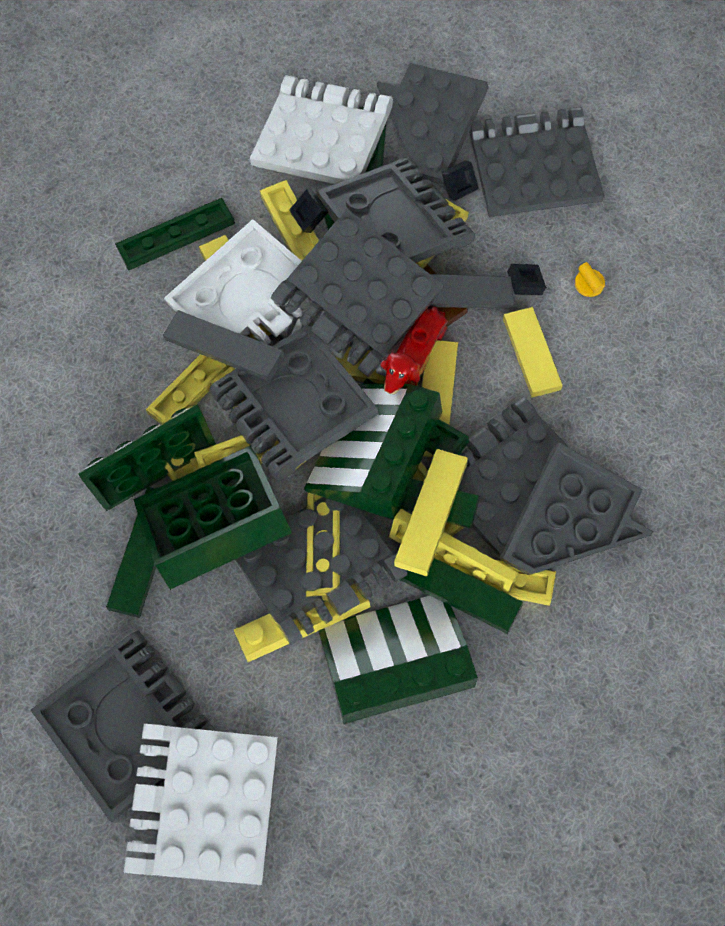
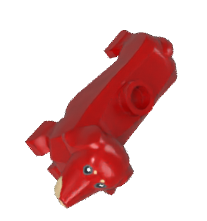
M432 306L430 309L427 308L408 330L397 352H391L386 360L380 363L381 368L387 371L384 383L385 392L394 395L405 384L417 385L436 341H441L448 327L446 324L448 320L445 318V312L438 311L436 306Z

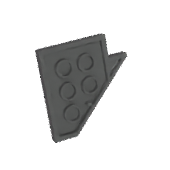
M410 63L400 86L379 81L376 85L381 95L393 97L390 116L409 157L424 173L423 179L445 185L442 172L454 166L489 89L487 81Z
M556 443L499 560L527 575H531L651 536L652 530L630 519L643 489L562 443Z

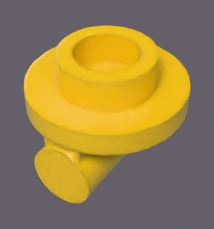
M588 262L583 263L578 268L579 273L574 282L575 288L583 296L595 297L605 287L604 276L599 271L592 269Z

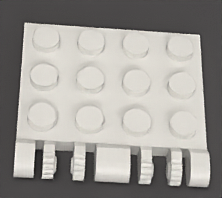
M286 75L281 83L280 94L250 156L251 165L331 184H336L365 173L391 112L393 97L380 95L377 98L376 93L370 92L365 101L364 110L357 109L361 100L360 90L353 89L349 96V88L328 84L325 90L324 83L316 82L312 90L311 99L305 98L309 89L308 80L301 78L299 81L297 77Z
M252 219L165 296L164 299L175 312L178 310L244 336L252 333L258 341L269 344L271 340L258 325L262 323L273 336L277 337L292 324L290 317L271 299V296L276 288L290 276L302 261ZM308 298L304 300L309 305L313 304ZM289 299V300L286 302V304L283 305V306L286 307V305L288 304V302H289L291 299ZM299 307L292 315L298 318L302 311Z
M144 724L142 739L170 742L169 747L141 745L140 753L153 757L157 755L168 756L166 770L143 766L138 768L137 776L165 779L164 787L135 784L132 810L160 813V821L131 819L130 827L137 830L157 829V844L132 841L127 842L126 850L155 853V859L125 857L123 872L262 885L278 737Z

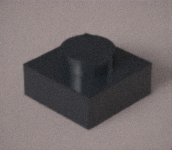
M465 160L442 172L448 196L453 201L479 189L472 162Z
M308 189L304 191L289 209L302 231L311 233L328 214V210L315 191Z
M538 264L510 265L507 273L511 277L515 295H542L544 293L546 285Z

